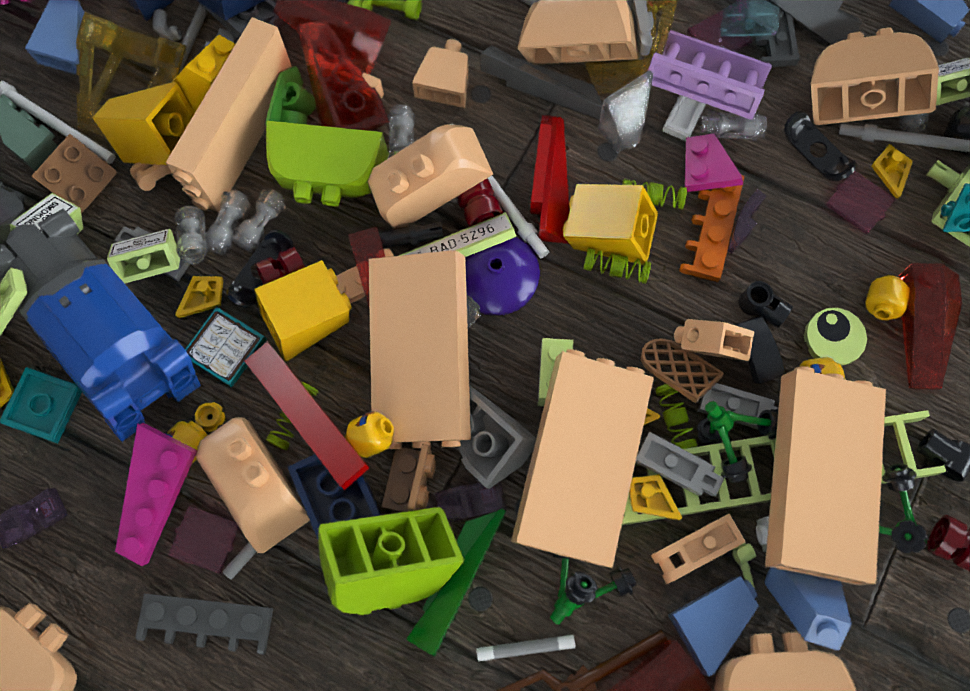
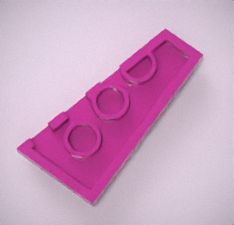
M145 423L137 424L115 549L116 553L140 566L149 563L197 453L196 449Z

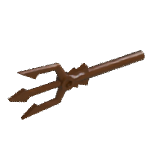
M659 630L590 670H587L582 664L575 675L570 673L564 682L543 669L496 691H520L522 688L539 680L545 681L554 691H597L595 682L666 643L668 640L664 632Z

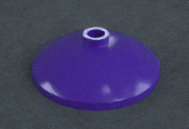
M512 238L465 257L467 305L473 310L487 315H506L525 306L534 296L539 283V263L532 249L520 238ZM493 263H499L501 265V268L493 269L491 265Z

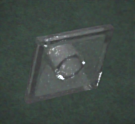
M650 70L603 101L598 130L617 153L625 148H633L641 140L653 73Z

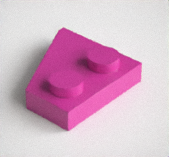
M715 134L686 138L685 187L687 192L743 185L740 172Z

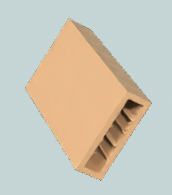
M251 17L166 161V164L173 172V178L181 183L183 186L182 190L191 197L192 204L201 210L207 211L209 208L216 212L220 211L266 129L265 121L279 73L292 67L278 27Z
M456 250L369 259L371 411L381 413L393 425V441L386 450L402 449V443H412V448H421L422 444L429 445L431 448V442L442 441V447H461V441L471 440L465 256Z
M568 349L556 357L511 539L512 543L602 567H613L654 377L645 375V371L637 367H626V369L617 367L615 362L609 359L597 358L592 360L585 358V354L577 350Z
M796 367L793 371L781 376L765 566L855 585L876 584L886 389L874 387L873 383L869 381L857 380L853 382L845 380L844 376L840 374L830 373L823 375L815 373L814 369L810 367Z

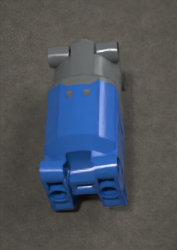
M61 209L37 223L41 231L35 224H24L14 228L8 234L5 242L11 251L4 244L0 245V283L10 268L22 270L27 295L17 311L102 415L114 434L123 442L136 433L137 424L145 423V418L141 413L142 409L164 394L168 398L172 397L178 403L201 387V384L198 381L192 360L186 350L176 339L173 340L106 261L98 259L77 235L80 230L74 220L64 209Z

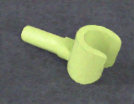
M743 543L733 549L732 556L740 565L744 580H748L754 587L748 561L756 558V553L751 544Z

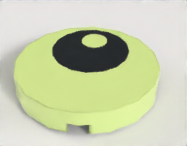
M826 308L816 313L807 323L804 340L807 342L808 351L813 358L829 357L842 366L854 362L861 356L866 347L867 335L860 319L850 311L841 308Z

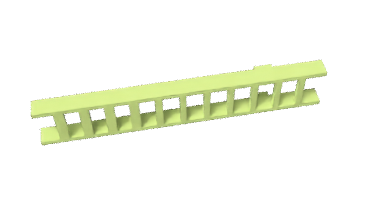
M928 410L888 416L884 419V427L893 425L903 463L916 472V478L935 476L946 472L945 466L917 470L904 423L917 422L929 417ZM768 436L730 442L733 451L740 450L741 456H745L747 462L752 465V470L748 472L749 477L747 478L750 497L730 500L725 478L717 493L719 502L700 504L698 495L682 487L686 507L678 508L681 516L771 502V493L763 495L760 493L750 448L771 445L774 457L776 439L772 440L768 439ZM723 443L683 449L695 456L709 455L710 463L715 466L713 472L721 476L723 470L720 453L726 452ZM882 462V476H883V475H885V469H884L883 462ZM647 469L648 476L658 475ZM628 494L622 525L666 519L664 517L633 512L630 495Z

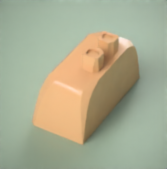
M539 0L533 3L526 15L517 48L528 62L535 65L639 59L635 22L626 0Z
M891 27L879 29L876 32V36L864 37V34L861 32L849 33L847 40H842L828 46L818 56L811 79L813 123L815 125H825L934 112L936 110L939 67L931 47L921 37L910 33H894Z
M443 125L435 128L374 167L368 179V185L383 219L392 228L398 229L408 227L410 223L416 222L492 176L493 172L473 128L462 125Z
M243 417L232 418L200 441L196 459L244 536L258 553H265L310 521L301 498L249 420Z
M29 603L18 613L9 607L0 606V691H73L77 680L76 672L72 664L58 651L67 639L68 634L61 627L52 623L42 634L36 631L34 628L47 615L35 604Z
M799 632L783 633L782 639L785 652L774 653L772 634H754L750 636L751 654L725 661L720 665L714 685V691H856L853 680L840 658L832 653L816 650L808 651L807 642Z

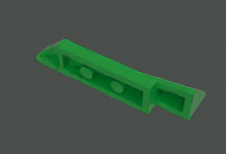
M500 509L465 523L456 541L464 562L442 588L427 598L422 608L426 612L408 635L407 641L432 656L437 654L498 531L506 510Z

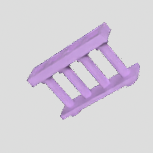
M666 29L659 52H655L652 57L644 83L752 120L765 90L762 88L772 64Z

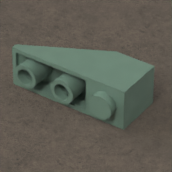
M3 94L0 96V135L3 144L26 165L36 171L58 147L53 141L55 135L42 124L39 127L34 125L36 120L23 109L20 112L15 110L16 104Z

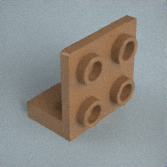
M69 134L31 176V180L38 186H44L51 193L80 207L82 214L114 178L117 171Z
M422 444L421 451L403 447L402 449H395L382 503L383 509L408 512L427 508L430 491L427 490L426 484L428 478L433 479L437 460H434L435 455L432 454L429 445Z

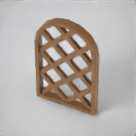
M653 339L647 342L641 351V362L651 374L694 403L701 399L724 375L722 371L693 352L683 350L680 344L672 340ZM656 345H666L667 350L657 349ZM645 354H653L655 360H646ZM658 354H668L669 361L659 360ZM673 354H683L684 361H674ZM660 365H671L672 372H662ZM675 365H685L687 372H676ZM690 366H700L701 372H691ZM678 377H688L690 384H679ZM693 377H703L704 384H694ZM708 377H715V378L709 383ZM696 389H703V390L697 395Z

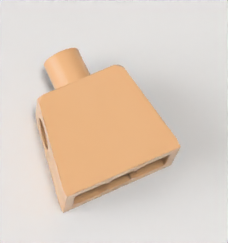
M448 39L444 49L437 47L429 48L412 82L415 98L465 108L469 63L468 55L460 52L462 44L459 41Z
M687 319L684 327L678 326L674 332V340L676 343L681 344L683 350L742 361H749L754 331L725 322Z

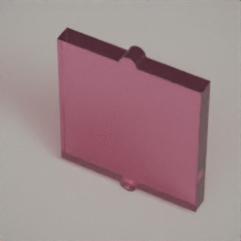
M728 8L692 26L687 31L692 38L733 52L744 48L753 41L742 27V22L737 21Z
M854 171L843 184H838L836 187L837 191L826 205L865 234H868L879 220L881 221L885 218L884 213L896 199L857 171Z
M188 506L180 527L175 530L177 535L168 556L221 574L229 552L234 550L232 544L239 526L236 522Z

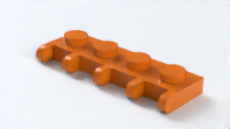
M743 185L715 188L710 191L699 190L698 198L708 202L704 216L693 215L691 222L702 227L698 242L693 240L686 241L685 248L695 251L692 265H680L679 271L681 273L719 282Z

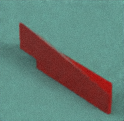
M542 115L530 213L541 214L539 238L541 241L569 244L563 235V225L568 220L570 212L564 120L558 116Z

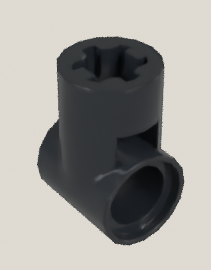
M763 281L753 282L740 295L738 300L739 307L745 314L762 316L765 321L776 328L782 325L793 308L791 304L775 295L771 286ZM751 294L757 295L761 303L752 300Z
M931 429L920 441L917 452L937 464L936 467L945 466L946 472L941 473L942 475L958 482H963L970 472V444L960 440H950L935 429Z

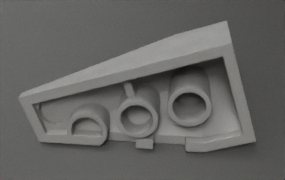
M469 385L471 440L461 441V447H458L463 457L461 460L465 468L481 484L490 489L525 463L533 452L536 438L515 419Z

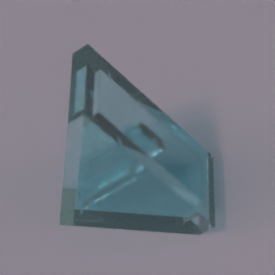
M737 0L723 9L721 37L777 35L779 7L766 0Z

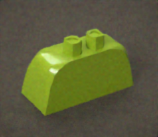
M277 121L266 122L268 168L281 187L294 191V199L297 203H311L313 193L322 194L321 202L323 205L338 207L342 196L357 198L370 194L371 190L368 185V179L372 169L387 160L389 155L382 132Z
M440 507L321 524L319 527V558L330 601L335 608L343 613L361 616L371 614V611L401 608L404 604L425 599L442 588L464 562L445 512Z

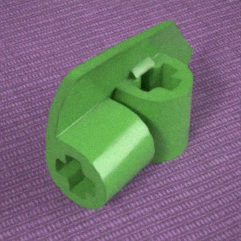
M297 66L279 73L265 124L267 121L307 124V116L314 111L316 99L311 93L302 88L303 81Z

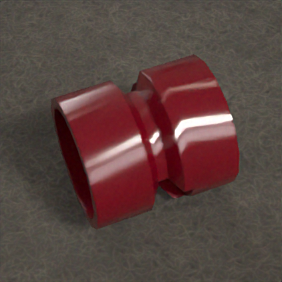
M488 178L456 197L460 207L465 211L464 217L469 227L503 214L497 198L493 196L494 191Z
M294 247L278 253L277 259L269 257L255 263L264 285L305 268L299 253Z
M944 515L934 525L927 541V549L929 552L945 560L953 559L955 565L970 572V529H968L966 523L952 516Z

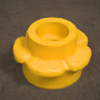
M215 402L200 405L195 412V423L204 428L206 432L215 431L225 421V413L222 412V406ZM212 414L213 418L208 420V415Z

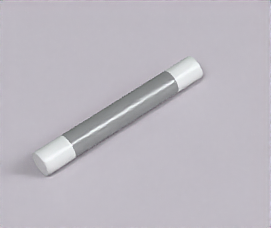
M573 635L480 647L477 648L478 662L575 648V640Z

